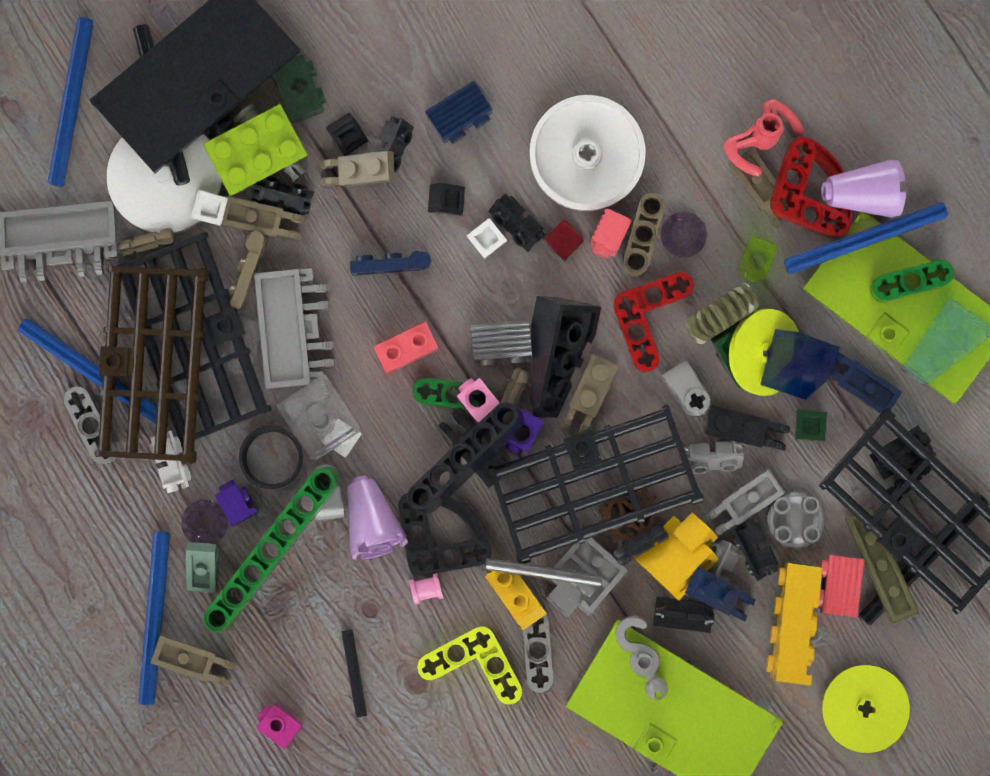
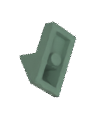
M187 542V591L216 593L220 553L216 544Z

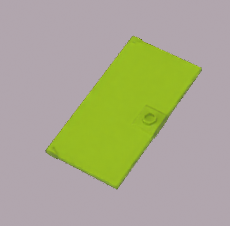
M859 212L852 222L848 233L841 238L872 228L881 223L868 213ZM898 236L823 262L802 290L956 405L990 359V305L954 278L949 284L938 289L884 303L876 301L871 295L870 286L877 277L931 262ZM937 267L934 273L926 275V285L929 286L927 281L934 277H939L940 281H943L942 278L946 275V272L940 271L939 267ZM909 273L905 276L904 282L908 288L916 289L919 287L920 280L917 275ZM894 277L897 282L891 285H885L884 281H881V286L877 288L878 291L884 292L885 296H888V291L898 287V277Z
M618 619L565 707L677 776H751L778 730L782 727L784 720L629 627L626 629L628 640L652 647L660 657V664L656 673L658 677L666 681L668 693L660 700L651 699L645 692L646 677L639 676L631 668L630 659L633 652L624 650L617 642L616 630L621 623V620ZM660 691L655 692L657 697L663 696Z

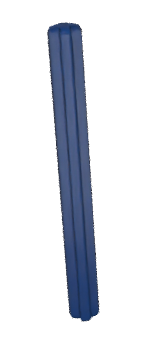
M78 17L48 177V183L57 187H63L65 183L93 28V21L85 17Z
M943 202L789 257L784 261L785 269L788 274H793L944 219L948 216L947 208Z
M24 319L18 328L21 334L102 388L103 376L99 375V366L31 320ZM115 378L114 390L130 391V387ZM115 396L129 406L130 397ZM141 398L140 414L156 424L157 406L146 398Z
M156 531L153 534L138 699L139 704L153 705L155 703L158 666L151 664L150 661L162 629L170 540L168 532Z

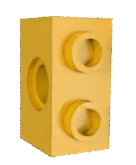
M492 571L485 576L522 630H525L547 614L520 575Z

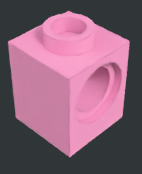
M470 378L458 388L461 393L457 395V398L477 423L494 407L500 404L480 378L476 381ZM475 391L482 392L486 397L484 405L481 407L472 406L469 402L471 393Z

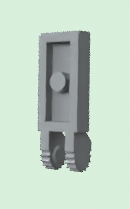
M768 469L722 500V504L706 513L703 518L706 522L711 521L726 509L732 519L715 528L713 532L718 537L734 525H740L784 495L785 491L770 469Z

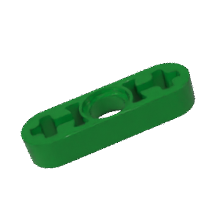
M936 260L877 277L870 286V292L876 301L884 303L938 289L952 281L954 269L949 262ZM937 267H939L940 271H946V275L942 278L943 281H940L939 277H934L927 281L929 286L926 285V275L934 273ZM913 273L918 276L920 280L918 288L910 289L905 285L904 279L907 274ZM894 277H898V287L888 291V296H885L884 292L878 291L877 288L881 286V281H884L885 285H891L897 282Z
M422 378L413 386V396L420 404L467 410L461 402L450 403L446 399L447 390L451 387L459 388L463 384L462 382ZM424 383L429 384L431 390H438V384L444 385L441 392L442 402H436L437 395H428L427 400L422 399V395L417 393L418 388H423ZM487 386V388L491 391V393H492V394L495 396V398H496V395H495V392L493 391V389L490 388L489 386ZM475 391V392L471 393V395H480V394H481L480 391ZM470 400L472 406L481 407L479 406V401Z

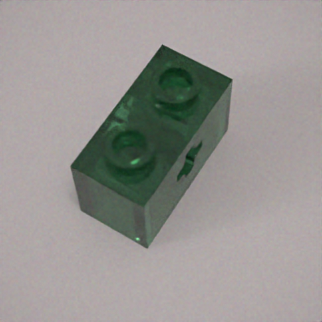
M303 54L295 56L274 74L292 124L324 113L322 104L327 103L322 87L315 88L312 78L316 77L317 74L312 60L306 61ZM298 82L305 86L304 93L302 94L295 90Z

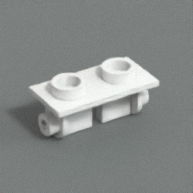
M168 431L166 454L179 455V453H182L180 440L177 436L173 437L172 431ZM155 436L150 438L151 444H149L153 454ZM154 460L155 464L164 461L167 463L166 467L157 469L163 489L166 488L167 493L178 491L177 485L181 484L182 490L189 487L188 481L191 480V475L187 464L182 465L180 461Z

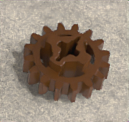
M647 488L642 489L641 492H634L636 497L642 499L638 502L640 508L651 505L657 498L655 495L648 498L646 496ZM624 496L604 502L607 507L599 509V513L605 514V519L599 522L611 519V509L614 503L619 509L618 516L625 514L622 504L625 508L633 510L632 503H628ZM658 516L649 517L646 527L643 523L639 524L638 522H636L638 527L635 523L626 525V527L633 528L637 533L635 535L623 534L618 531L621 528L604 534L613 533L612 542L616 543L621 538L623 539V545L627 547V543L630 540L635 539L646 531H651L650 529L655 527L653 526L654 522H661L662 518Z

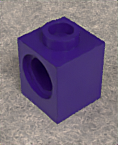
M518 408L524 415V425L529 428L530 437L526 441H518L513 436L506 443L505 448L520 455L522 450L528 453L544 421Z

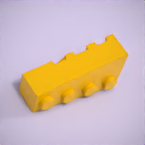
M784 563V568H779L777 585L781 586L780 597H775L773 614L778 615L776 626H771L769 640L770 643H774L773 655H768L766 661V672H770V678L775 681L811 686L812 675H806L807 666L810 667L814 661L815 649H813V643H810V638H814L817 630V614H814V608L819 606L823 569L821 567Z

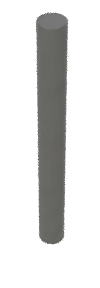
M486 558L485 570L600 587L602 582V575Z

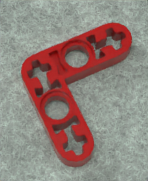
M675 273L627 290L617 295L614 300L613 309L633 365L640 372H651L659 363V354L644 313L688 297L693 291L694 282L687 273ZM677 278H680L682 282H688L685 293L681 294L680 290L672 291L669 293L672 296L671 299H667L666 289L661 284L667 282V288L676 284ZM652 287L659 289L662 294L660 302L655 304L649 303L645 298L647 289ZM626 297L627 301L633 300L634 305L631 307L632 316L638 313L640 319H632L626 324L623 323L622 319H627L628 315L625 309L620 310L618 307L622 303V298ZM633 324L642 326L644 337L637 341L632 340L628 335V328ZM648 340L650 346H645L644 349L646 354L653 355L654 359L650 362L651 366L646 368L645 364H639L638 359L642 357L640 348L634 351L632 346L641 345Z

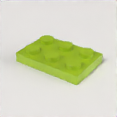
M281 104L203 144L229 196L308 156Z

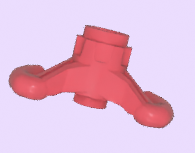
M775 99L764 103L762 116L746 132L727 138L723 146L728 158L737 168L756 177L761 176L762 168L743 159L739 155L738 150L752 146L760 150H768L774 147L784 131L782 120L777 114H781L788 121L796 136H802L804 133L803 126L797 115L788 106Z

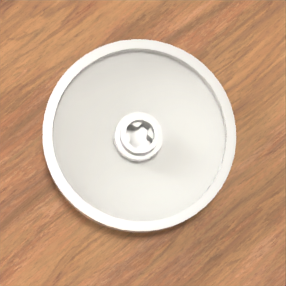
M596 95L570 97L551 107L541 117L534 129L529 152L534 178L544 193L553 201L566 208L587 212L602 210L623 200L637 184L644 168L646 154L644 137L634 117L618 103Z
M202 134L183 150L190 182L177 186L173 180L169 163L154 174L127 142L121 138L111 153L107 167L108 191L117 210L131 224L150 233L157 232L159 234L160 230L170 228L176 234L187 231L201 223L202 221L191 218L198 190L220 195L223 185L203 147V144L210 140Z

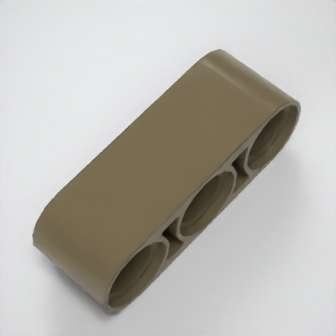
M657 193L645 194L637 207L622 260L624 272L631 277L641 276L650 263L665 210L664 199ZM646 201H655L659 206V212L656 214L646 213L643 207ZM639 228L648 229L651 233V239L647 242L639 241L635 235L636 230ZM637 255L641 257L643 267L639 270L631 269L628 265V258L630 256Z

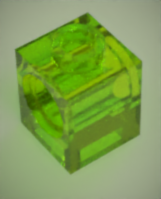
M751 235L737 267V270L742 272L741 277L756 283L758 279H766L779 245ZM753 253L760 254L764 259L763 267H753L749 262V256Z

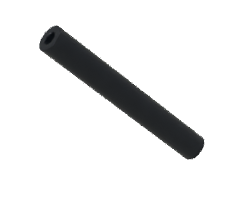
M353 629L344 630L341 633L356 718L367 716Z

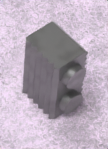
M529 320L471 325L474 362L480 361V366L497 365V360L509 359V364L525 363L526 357L532 356Z

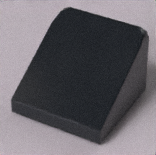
M347 113L326 127V130L344 156H347L368 142L367 137L350 113Z
M445 183L431 184L428 212L463 215L465 187Z

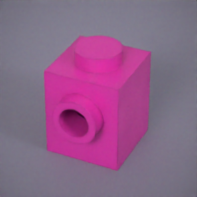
M277 703L272 708L266 705L256 718L260 721L256 729L283 749L288 746L304 724Z

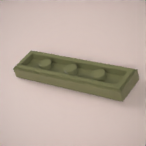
M873 507L865 509L871 516L875 513ZM854 515L846 517V523L862 559H865L864 564L891 626L919 615V611L896 559L876 542L878 537L870 530L867 532L863 528L864 524Z

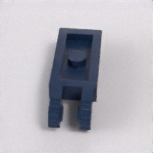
M413 251L406 258H402V253L385 254V259L373 260V255L356 256V261H350L351 276L420 271L421 269L427 270L429 265H431V258L426 251Z
M834 349L829 354L832 359L848 367L843 376L828 365L822 364L819 369L829 378L838 382L837 385L880 414L886 408L891 410L903 393L856 360L852 361Z
M697 567L685 591L686 594L728 616L731 614L744 622L748 616L743 611L733 608L737 599L739 598L748 605H754L756 599L741 592L742 589L700 567Z

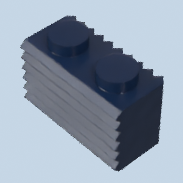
M475 81L470 82L425 111L426 117L444 144L449 140L452 144L458 142L466 136L464 131L473 125L476 129L491 120L489 115L492 114L491 106Z

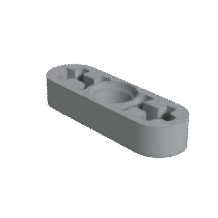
M78 386L70 388L64 395V404L91 458L98 464L106 465L112 463L116 457L105 459L104 457L95 456V450H98V443L94 441L91 444L89 439L99 437L100 412L90 392ZM75 392L78 395H85V399L82 400L84 408L88 410L91 407L93 410L92 412L84 413L79 419L76 416L77 413H82L79 406L71 404ZM89 417H94L99 423L98 430L93 434H88L83 429V423ZM111 436V451H118V448Z
M547 614L542 617L544 622L538 626L539 633L545 631V638L537 636L527 639V633L533 634L532 625L523 630L527 683L533 691L539 693L547 691L553 683ZM539 641L546 646V653L543 657L534 658L530 655L529 647L533 642ZM548 661V667L542 666L543 676H548V681L543 682V687H538L536 682L531 681V678L537 674L536 666L530 668L529 663Z

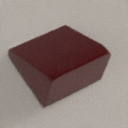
M564 219L544 239V243L564 262L584 242L582 237Z

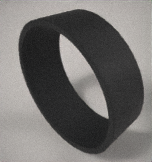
M272 425L263 426L252 431L243 441L239 452V463L244 476L255 486L263 489H279L291 483L299 474L303 463V452L297 438L287 429ZM268 432L286 435L294 442L298 450L299 460L295 472L289 479L278 484H268L259 481L252 475L247 465L249 446L258 436Z

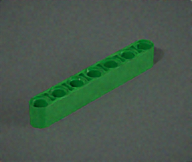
M326 466L314 471L206 610L204 624L209 630L213 632L223 631L238 618L339 487L341 477L335 468ZM321 473H325L331 478V486L329 488H324L320 485L319 476ZM303 496H308L313 500L312 511H307L302 507L301 500ZM286 519H290L295 523L296 530L294 534H290L284 529V521ZM268 542H273L278 547L277 556L268 554L266 550ZM250 565H255L260 569L259 579H255L249 574ZM233 587L242 591L243 599L241 602L234 600L231 591ZM215 610H220L224 613V624H220L215 620Z

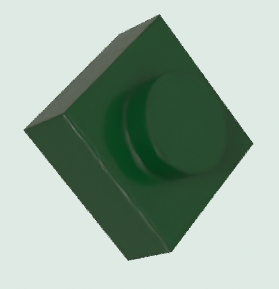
M797 410L795 439L825 441L827 412Z

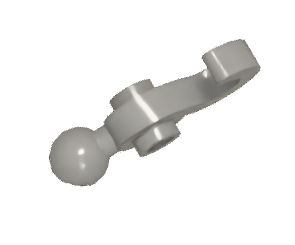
M638 616L627 617L617 627V642L624 650L633 652L630 659L631 668L639 676L646 677L645 692L648 697L660 700L668 693V685L656 673L660 664L659 654L652 647L643 643L632 642L626 637L627 628L635 626L645 629L648 622ZM660 691L663 696L657 697L655 692Z

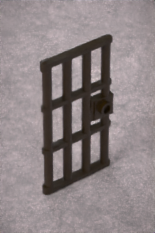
M108 266L107 272L110 273L107 326L103 330V333H106L105 346H101L99 375L103 376L102 389H99V395H102L98 450H95V456L187 462L188 464L196 463L197 452L194 451L197 401H200L201 397L198 394L201 340L205 337V332H202L205 281H208L209 270L205 268L190 270ZM122 273L138 274L134 328L118 327ZM150 275H166L162 330L146 329ZM178 276L194 277L190 331L174 330ZM118 334L134 335L133 348L117 347ZM146 335L162 336L158 392L142 391ZM173 337H190L186 394L170 393ZM115 377H131L130 391L114 390ZM113 396L130 397L126 452L110 451ZM141 398H158L154 454L138 453ZM169 399L186 400L182 455L166 454Z

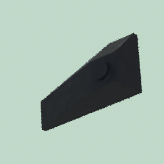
M537 296L531 322L533 416L558 418L572 387L570 379L575 368H581L584 361L581 355L587 343L592 344L596 335L601 312L600 306L559 297Z

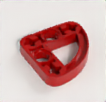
M807 137L797 138L790 142L786 149L770 200L771 211L781 219L827 238L836 239L842 237L850 229L853 210L838 207L836 209L803 196L813 161L823 169L827 177L844 173L835 157L822 145ZM802 145L806 155L799 158L800 151L796 148ZM789 170H794L799 175L797 185H792L787 180ZM788 191H794L787 196ZM787 196L786 204L790 205V207L783 210V204L780 203V200ZM806 207H811L815 210L816 219L814 222L806 220L804 216ZM837 219V225L840 226V229L834 231V225L828 222Z

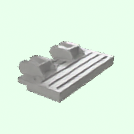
M113 201L0 212L2 270L15 269L14 257H18L20 283L28 282L27 260L36 259V276L38 281L46 280L45 254H47V264L49 266L73 263L72 251H75L78 277L86 276L85 254L94 253V271L96 275H103L104 273L102 248H104L106 260L118 258L116 216Z
M312 268L254 273L265 389L324 384L323 371L310 372L309 369L337 366L336 359L327 358L319 361H309L308 351L331 350L335 348V342L307 343L308 339L319 338L317 314L304 315V312L331 309V302L319 301L317 303L303 304V294L325 293L329 291V284L301 286V282L314 281Z

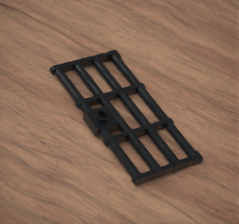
M208 232L197 234L131 262L117 265L121 267H138L145 264L146 268H158L156 259L171 254L176 269H188L181 249L196 243L206 270H209L208 278L214 294L204 297V305L217 300L221 312L206 318L203 311L202 332H205V337L202 338V343L209 363L200 366L199 374L210 369L213 370L230 420L215 425L199 381L198 394L201 397L200 401H197V410L204 430L195 433V440L272 411L271 406L266 403L249 356L251 353L250 348H246L242 336L246 335L240 316L237 309L231 307L228 295H230L229 290L225 289L207 241V238H209ZM122 273L121 281L135 317L137 288L132 274ZM150 275L152 286L163 313L165 285L162 276ZM179 276L188 304L175 309L174 330H181L176 316L190 310L192 312L193 281L191 276ZM163 314L149 320L147 319L146 329H151L150 326L163 322ZM146 335L145 347L158 381L156 383L158 388L161 355L154 336ZM173 337V344L184 372L171 377L170 393H174L172 384L184 379L187 380L189 351L184 337ZM231 340L235 352L220 358L216 346ZM235 359L239 360L256 410L243 415L240 413L223 364ZM169 399V414L177 437L183 447L184 418L177 399Z
M668 404L662 406V410L612 427L609 424L604 426V430L595 433L589 430L564 439L563 444L551 447V445L546 446V450L497 467H493V465L488 466L519 563L531 562V558L579 542V545L583 544L586 539L635 522L639 524L644 523V519L690 503L696 505L704 502V496L697 486ZM667 420L672 434L671 437L620 454L615 440L616 437ZM609 440L614 456L602 460L596 444ZM675 447L677 448L682 461L681 464L630 481L625 468L626 464ZM568 454L574 470L561 474L556 458ZM550 461L555 477L506 494L502 493L498 478ZM619 467L624 481L623 484L570 501L565 485ZM685 474L687 475L692 491L642 508L639 507L634 492ZM560 488L565 504L512 522L507 505ZM627 494L629 495L634 511L580 529L575 512ZM569 515L574 528L573 532L524 549L521 548L517 532Z
M886 408L818 486L832 494L864 524L863 528L867 532L870 530L878 537L876 542L896 560H902L908 565V570L912 574L916 573L952 607V611L957 615L990 579V566L979 577L942 542L954 529L990 563V547L961 521L973 508L990 524V507L980 499L981 495L978 492L974 493L935 457L937 454L933 450L929 451L895 419L896 415L889 408ZM883 424L921 459L911 472L872 437ZM864 446L902 480L892 494L853 459ZM927 465L966 501L956 514L948 509L917 479ZM844 468L851 472L883 502L872 516L834 481ZM908 487L947 523L937 536L897 500ZM890 509L897 518L885 529L878 521ZM921 538L928 546L916 558L909 550ZM934 551L971 585L961 599L923 564Z

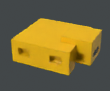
M693 512L682 523L673 516L663 526L668 533V539L660 544L656 542L654 548L637 558L633 557L678 601L686 594L685 591L697 567L708 571L719 560L709 548L718 537Z

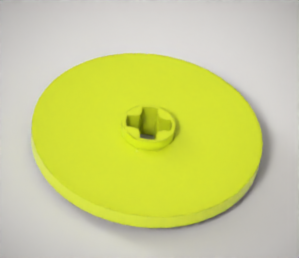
M759 309L748 314L736 327L729 347V363L736 382L745 391L760 396L773 395L783 390L794 378L802 355V343L798 328L788 315L775 309ZM768 349V354L763 356V351Z
M858 665L840 672L830 682L823 696L822 716L828 732L839 744L855 752L873 753L888 748L900 738L909 720L910 704L905 688L893 674L877 666ZM865 701H869V706L873 707V712H868L866 717H863V712L859 711L858 707L859 705H864Z

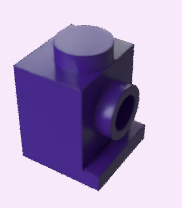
M234 479L218 487L220 493L216 494L215 497L231 526H236L259 513L257 507L251 508L249 506L253 501L245 487L240 489Z

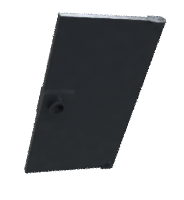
M209 0L89 99V101L151 171L156 174L215 123H218L235 109L246 97L298 55L301 50L256 0Z

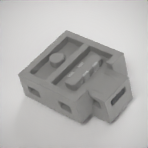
M592 538L584 540L585 543L580 545L579 542L574 543L553 568L602 575L600 587L547 579L555 587L545 599L566 617L570 616L577 607L586 615H590L628 571L627 568L620 565L611 554Z

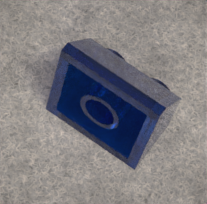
M775 329L761 385L807 400L833 375L840 347L800 332Z

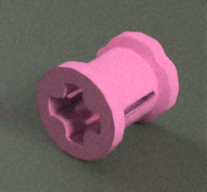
M437 573L433 574L432 578L419 581L409 580L415 605H418L422 600L434 597L443 599Z

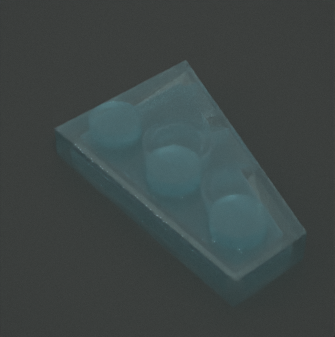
M952 298L947 299L901 368V371L923 386L928 385L990 337V324Z

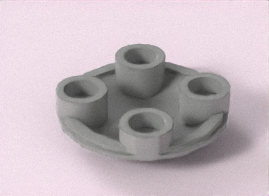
M797 491L785 493L776 499L769 509L767 518L769 532L774 539L784 547L793 549L805 548L818 541L825 521L818 499L807 493Z

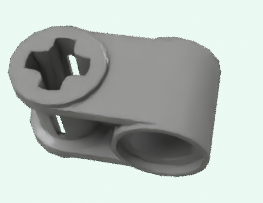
M686 360L661 375L669 391L676 397L688 415L699 417L707 411L710 405V397L700 383L695 371ZM692 396L696 399L700 397L703 399L702 409L699 410L697 406L690 407L689 404L692 401Z
M324 464L318 466L314 471L326 466L333 467L336 470L337 468L331 464ZM322 480L319 481L320 485L324 488L331 486V480L329 485H325V482ZM341 481L337 490L316 515L317 521L346 517Z

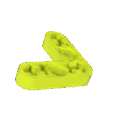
M484 626L476 627L425 654L418 662L417 669L420 676L426 680H434L477 658L497 698L502 703L514 704L522 696L521 684L491 629ZM481 631L483 635L489 634L488 646L483 648L481 644H478L472 648L476 653L470 655L468 646L462 640L468 637L469 643L477 639V632ZM452 645H460L464 649L465 656L461 661L455 662L448 657V649ZM443 651L444 660L450 667L444 669L442 663L435 668L436 674L424 673L422 668L426 665L425 660L430 659L431 662H435L440 659L437 653ZM492 657H499L504 662V668L500 673L493 674L488 670L487 662ZM507 672H510L512 677L506 678L510 686L515 685L518 690L514 692L515 697L513 699H510L508 696L503 697L501 695V692L504 691L503 684L500 681L495 685L493 679L501 678Z

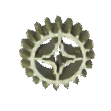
M743 283L687 319L685 326L690 337L697 344H704L757 310L761 302L755 290L748 283Z

